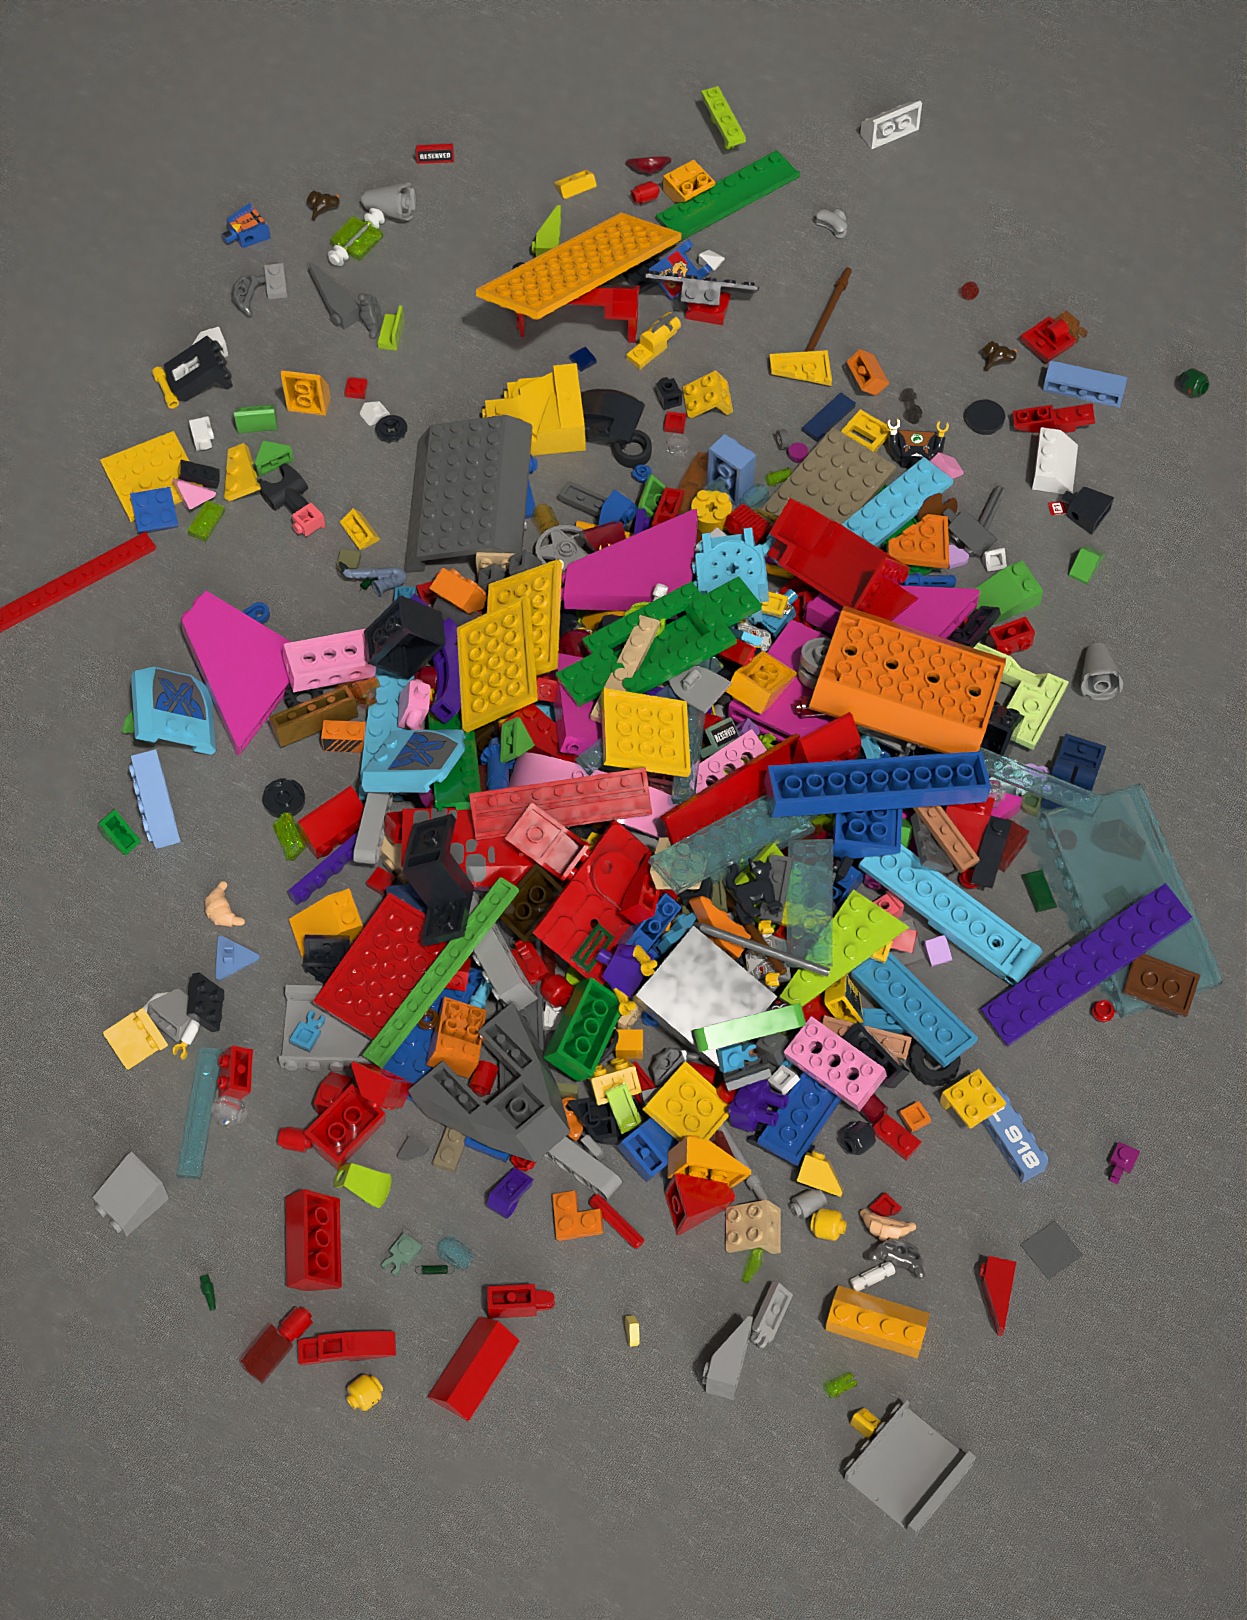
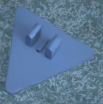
M219 936L217 941L216 980L220 981L260 959L259 954L224 936Z

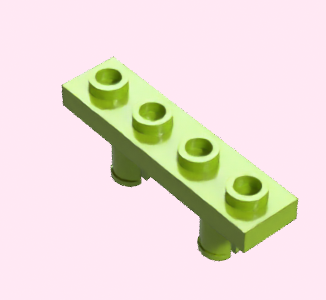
M719 86L702 90L701 97L710 112V121L717 125L723 136L724 147L731 149L735 145L745 143L746 137Z

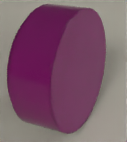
M793 443L788 450L789 459L796 463L803 462L808 456V447L803 443Z

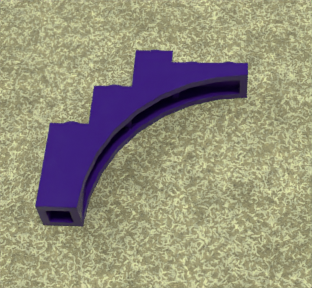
M415 593L409 598L411 600L428 606ZM449 617L443 620L446 645L433 656L437 672V691L435 700L430 708V711L445 724L461 708L458 647L455 645L457 642V627L459 626Z

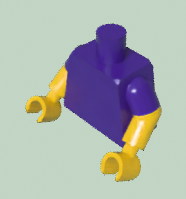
M619 944L614 954L602 948L596 958L597 961L607 965L603 979L608 982L621 1003L619 1005V1012L623 1016L630 1015L631 1010H635L636 1003L629 1001V998L633 997L644 975L650 976L655 974L653 968L657 967L656 960H653L654 955L645 952L640 945Z

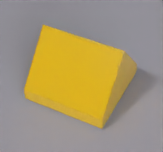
M866 1408L856 1412L850 1422V1425L868 1440L882 1424V1421Z

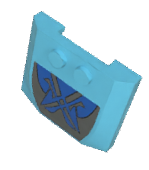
M154 666L136 670L132 673L135 739L155 743L159 738L194 746L193 751L213 755L216 752L212 698L204 683L192 675Z
M393 730L363 771L362 787L364 791L427 793L430 790L429 785L435 781L441 782L448 776L465 751L463 741L466 739L463 730Z

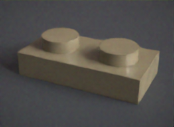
M447 1126L433 1161V1167L455 1173L465 1149L464 1141L467 1136Z

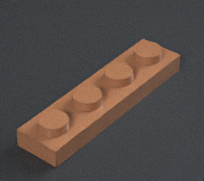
M940 805L912 807L960 873L979 862L980 859Z
M823 1015L821 1022L841 1038L855 1025L854 1022ZM863 1025L896 1057L907 1059L912 1037Z

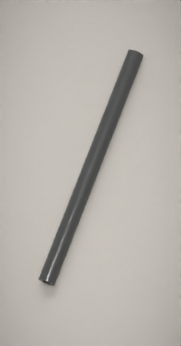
M705 923L700 925L699 931L826 977L829 975L830 968Z

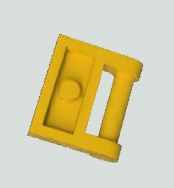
M861 409L841 431L874 453H877L890 434L887 424ZM852 430L857 431L874 442L872 444L852 433Z

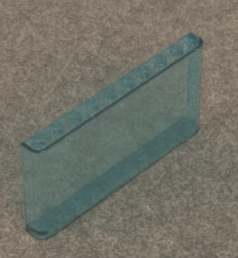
M1140 783L1040 814L1038 819L1039 826L1046 833L1047 846L1050 850H1053L1056 868L1061 870L1064 888L1070 892L1072 897L1071 905L1075 911L1077 910L1080 917L1079 925L1086 932L1087 936L1166 883L1191 914L1193 920L1144 954L1200 974L1195 994L1217 988L1222 984L1221 971L1146 792ZM1131 963L1103 981L1106 991L1110 992L1112 996L1113 1008L1120 1018L1156 1007L1122 994Z

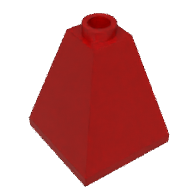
M681 1173L674 1174L664 1192L676 1235H681L724 1211L735 1200L734 1191L728 1187V1183Z

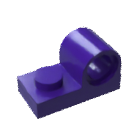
M514 1168L492 1190L488 1198L487 1207L508 1219L515 1211L519 1199L532 1186L534 1179Z

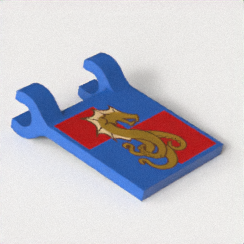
M687 240L675 251L648 269V271H658L659 275L663 276L667 275V273L679 274L678 277L684 278L686 275L698 276V280H701L710 274L712 268L709 264H706L699 271L685 255L694 246L690 240ZM658 283L671 301L681 294L680 285Z

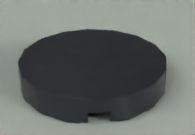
M988 399L978 400L968 407L965 416L966 424L976 433L991 435L1003 427L1005 411L995 401Z
M280 778L266 786L262 796L265 810L273 817L279 819L290 818L297 815L305 805V792L297 781Z

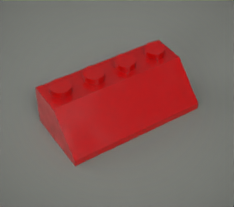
M306 1189L286 1197L287 1287L302 1291L342 1288L340 1198Z

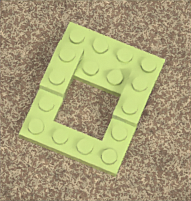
M977 643L974 647L975 649L1006 659L1001 682L1017 688L1007 708L1016 709L1025 716L1015 742L1034 750L1069 682L1050 673L1034 674L1022 669L1012 657Z

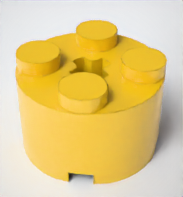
M713 490L699 491L691 505V510L697 509V528L703 534L711 533L716 528H719L722 532L728 531L724 526L727 515L732 512V504L728 494Z

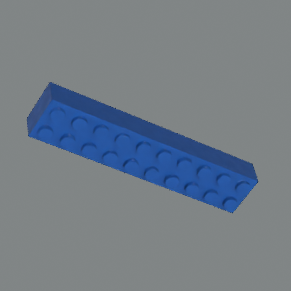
M982 751L772 765L767 767L764 778L772 817L986 802L991 790Z

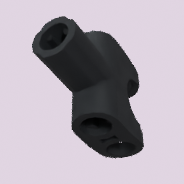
M284 463L279 466L283 479L277 483H269L260 478L257 480L261 487L258 491L274 511L286 504L293 513H296L309 504L301 495V493L308 490V486L295 469Z

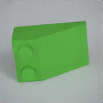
M1022 560L1003 568L975 588L980 590L979 602L975 611L977 612L981 606L999 607L1001 615L994 624L1040 605L1043 589Z

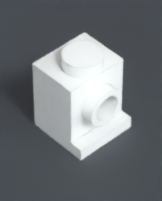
M209 417L190 420L189 423L196 451L212 448L211 439H214Z

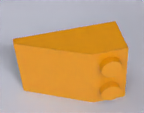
M281 370L287 411L326 416L331 395L329 384L322 376Z
M762 651L746 667L742 666L735 671L731 679L732 684L726 692L732 695L735 700L749 706L752 711L762 714L771 707L798 673L765 651Z
M350 888L330 894L289 918L302 958L305 957V935H350V942L358 938L363 930V924Z
M697 1135L687 1136L668 1151V1178L670 1179L673 1178L674 1174L681 1173L728 1183V1187L733 1188L751 1175V1169L711 1141L700 1139Z

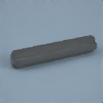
M996 486L979 521L987 530L1005 495L1006 489L1004 487Z

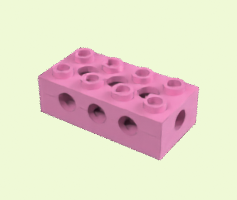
M365 629L283 644V661L293 692L375 677L376 667L367 664L364 638Z
M751 729L692 768L689 777H681L679 781L688 797L691 798L709 787L706 781L714 784L727 776L723 770H728L731 773L743 766L744 763L741 761V758L749 762L767 751V749Z
M812 1016L806 1022V1026H803L784 1051L788 1061L859 1112L887 1076L882 1066ZM815 1048H822L820 1053H812ZM840 1061L837 1067L830 1066L832 1062ZM852 1074L859 1075L856 1080L848 1079Z

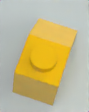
M812 1150V1153L807 1152L797 1181L841 1197L844 1189L830 1160L826 1159V1155L815 1150Z

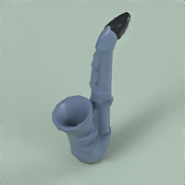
M338 562L342 573L346 577H354L356 579L378 578V580L372 581V587L379 597L386 590L400 587L407 579L406 572L398 567L349 569L343 562Z

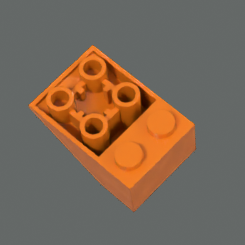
M442 568L430 586L434 593L468 614L487 608L488 593L479 587L478 584L469 578H464L452 568L450 571Z
M444 997L430 1043L426 1065L435 1068L444 1061L457 1075L470 1078L479 1062L482 1040L478 1031L485 1024L487 1010Z

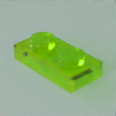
M206 501L188 528V535L207 541L225 513L224 506Z
M283 813L272 826L287 860L294 861L306 849V846L292 814Z

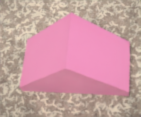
M938 453L930 460L931 463L952 479L964 474L954 457Z
M173 478L172 482L184 506L188 509H192L215 497L216 492L209 488Z

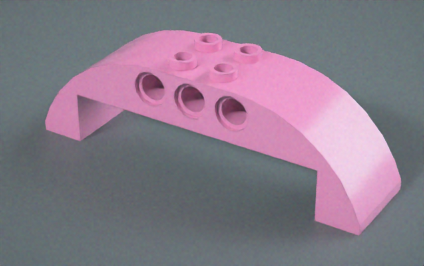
M525 752L516 759L508 788L599 775L606 772L545 755ZM649 786L652 815L619 819L617 821L624 827L644 832L651 838L657 840L659 838H667L665 833L667 829L660 816L683 803V801Z

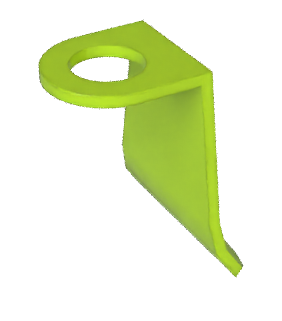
M354 1163L343 1165L338 1170L334 1179V1187L340 1188L344 1186L376 1208H380L385 1203L392 1183L391 1174L375 1171ZM345 1171L342 1180L339 1182L340 1175Z

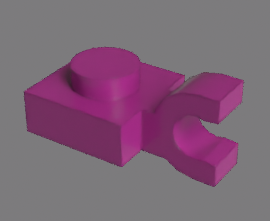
M1118 1142L1109 1162L1110 1165L1115 1166L1109 1181L1118 1185L1124 1171L1131 1173L1140 1151L1122 1142Z

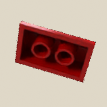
M848 712L798 739L792 764L856 759L862 742L853 715Z
M351 785L298 820L302 842L317 860L322 856L329 855L334 848L344 844L359 831L364 806Z
M352 1062L351 1066L361 1096L368 1099L367 1104L386 1110L387 1108L391 1110L403 1108L409 1095L408 1090L414 1083L383 1068L381 1069L375 1064Z
M353 1084L304 1132V1135L318 1153L336 1170H339L385 1123L386 1113L367 1104L368 1099L362 1097L360 1090Z

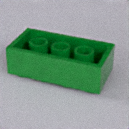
M592 977L577 983L543 1058L577 1082L592 1077L620 1016L619 1005L621 1003L616 994Z

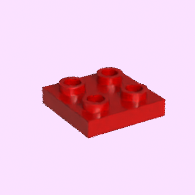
M1050 316L1030 328L1020 337V341L1046 364L1075 345L1076 341L1069 334L1068 325L1064 320L1057 319L1054 321Z

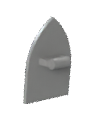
M694 666L669 679L671 688L677 697L682 701H687V704L703 713H706L732 684L731 681L715 672L699 666Z

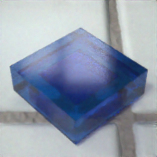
M586 346L570 355L571 362L573 364L577 363V368L580 372L597 363V359Z

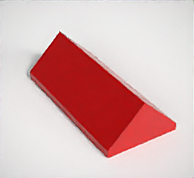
M479 1317L428 1395V1399L469 1422L520 1340L499 1321Z

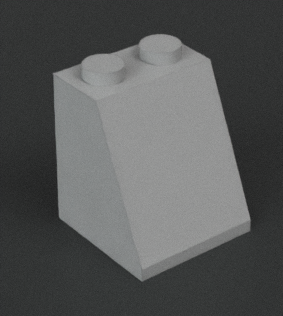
M132 1151L92 1197L96 1204L94 1207L96 1212L102 1218L107 1216L111 1220L109 1225L117 1233L121 1231L126 1237L169 1200L163 1183Z

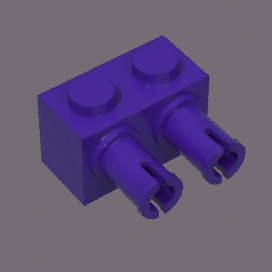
M764 1079L741 1087L728 1108L733 1127L754 1132L759 1122L775 1127L779 1120V1113L766 1109L769 1105L785 1109L789 1102V1096L771 1091L768 1080Z

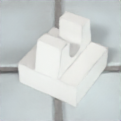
M782 1065L768 1079V1082L780 1094L788 1095V1091L800 1079L797 1074Z

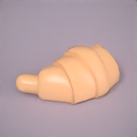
M221 881L206 897L204 901L205 913L215 925L228 927L233 925L242 926L245 920L242 917H236L232 913L229 902L224 897L227 883Z
M866 1209L860 1211V1216L863 1218L866 1227L872 1235L879 1237L880 1241L885 1242L889 1238H902L916 1229L914 1222L906 1223L870 1213Z

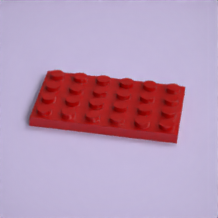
M389 892L313 1002L371 1040H374L451 940L424 946L421 942L426 914Z

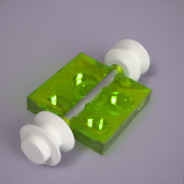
M371 208L369 213L364 215L365 222L352 216L330 238V245L334 247L333 250L328 252L329 261L333 265L342 266L344 264L343 260L347 261L349 259L348 254L361 261L383 238V232L378 230L379 224H383L385 221L382 211Z

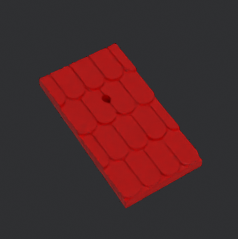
M613 819L592 848L591 853L578 867L574 876L562 889L532 933L587 979L592 977L604 985L606 980L603 979V974L607 965L597 961L591 971L586 973L583 971V968L577 966V963L571 961L570 958L596 923H599L615 937L606 949L614 954L618 948L616 943L633 922L623 916L616 906L595 889L590 876L592 864L598 856L604 853L620 852L640 867L648 852L653 851L616 819ZM603 861L600 869L605 874L609 871V865L606 861ZM600 931L597 932V934L594 936V938L592 939V941H591V942L589 943V945L586 947V949H585L584 952L581 954V956L579 957V959L582 958V956L585 954V952H586V951L588 950V948L591 946L592 942L595 940V938H596L597 935L600 933ZM605 935L601 939L597 947L594 949V951L590 954L588 959L585 961L586 965L589 963V961L592 959V957L599 950L602 943L607 938Z

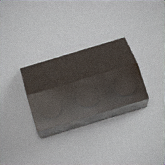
M536 862L517 884L516 887L519 889V892L499 918L523 942H535L538 937L532 933L533 929L567 883L558 879Z

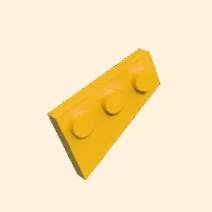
M828 350L769 354L772 375L832 386Z
M244 443L228 449L224 498L229 502L261 489L260 484L256 480V471L252 467L253 460L249 447Z

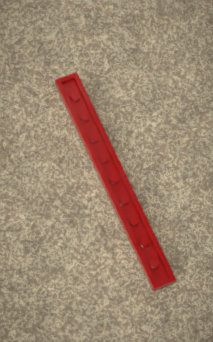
M143 532L1 607L0 633L156 550L155 544L148 534Z

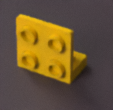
M716 370L683 386L687 415L690 419L714 407L726 415L733 413L728 381Z
M143 1007L135 1010L103 1032L104 1037L126 1069L132 1068L157 1050H162L168 1046Z
M623 1057L612 1059L610 1064L604 1066L602 1064L597 1065L593 1076L587 1078L592 1084L597 1105L608 1103L605 1091L623 1083H627L631 1095L642 1093L635 1066L629 1060L623 1059Z
M979 1069L943 1091L940 1099L941 1106L945 1110L952 1106L970 1129L1006 1105L1004 1099Z

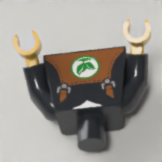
M890 419L888 420L887 428L890 430L889 450L895 459L900 461L902 468H911L923 457L930 461L938 453L943 452L946 438L944 433L949 429L948 422L944 430L939 428L940 421L937 423L939 433L936 435V432L898 430V433H896L900 421L896 419V427H892Z

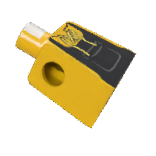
M847 974L825 990L824 1002L835 1018L854 1023L857 1021L863 1023L864 1018L860 994Z

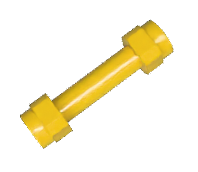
M155 367L152 370L155 381L159 382L167 406L171 409L176 408L179 405L177 396L172 393L166 381L167 377L162 367Z

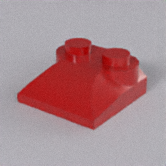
M720 292L719 306L688 303L685 319L723 326L731 294Z

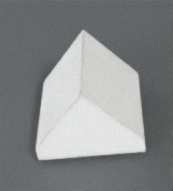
M1005 548L983 553L981 559L987 572L1007 567Z

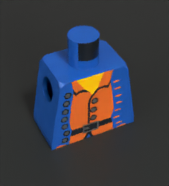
M251 203L228 217L227 224L229 230L222 233V238L226 244L236 240L243 248L271 238L268 224Z

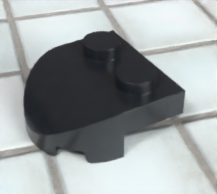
M305 935L304 967L306 971L315 976L317 981L326 983L349 951L350 935Z

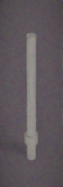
M723 1123L717 1131L730 1153L736 1160L751 1169ZM751 1169V1175L746 1178V1184L750 1190L755 1192L759 1201H769V1197L761 1186L762 1181Z

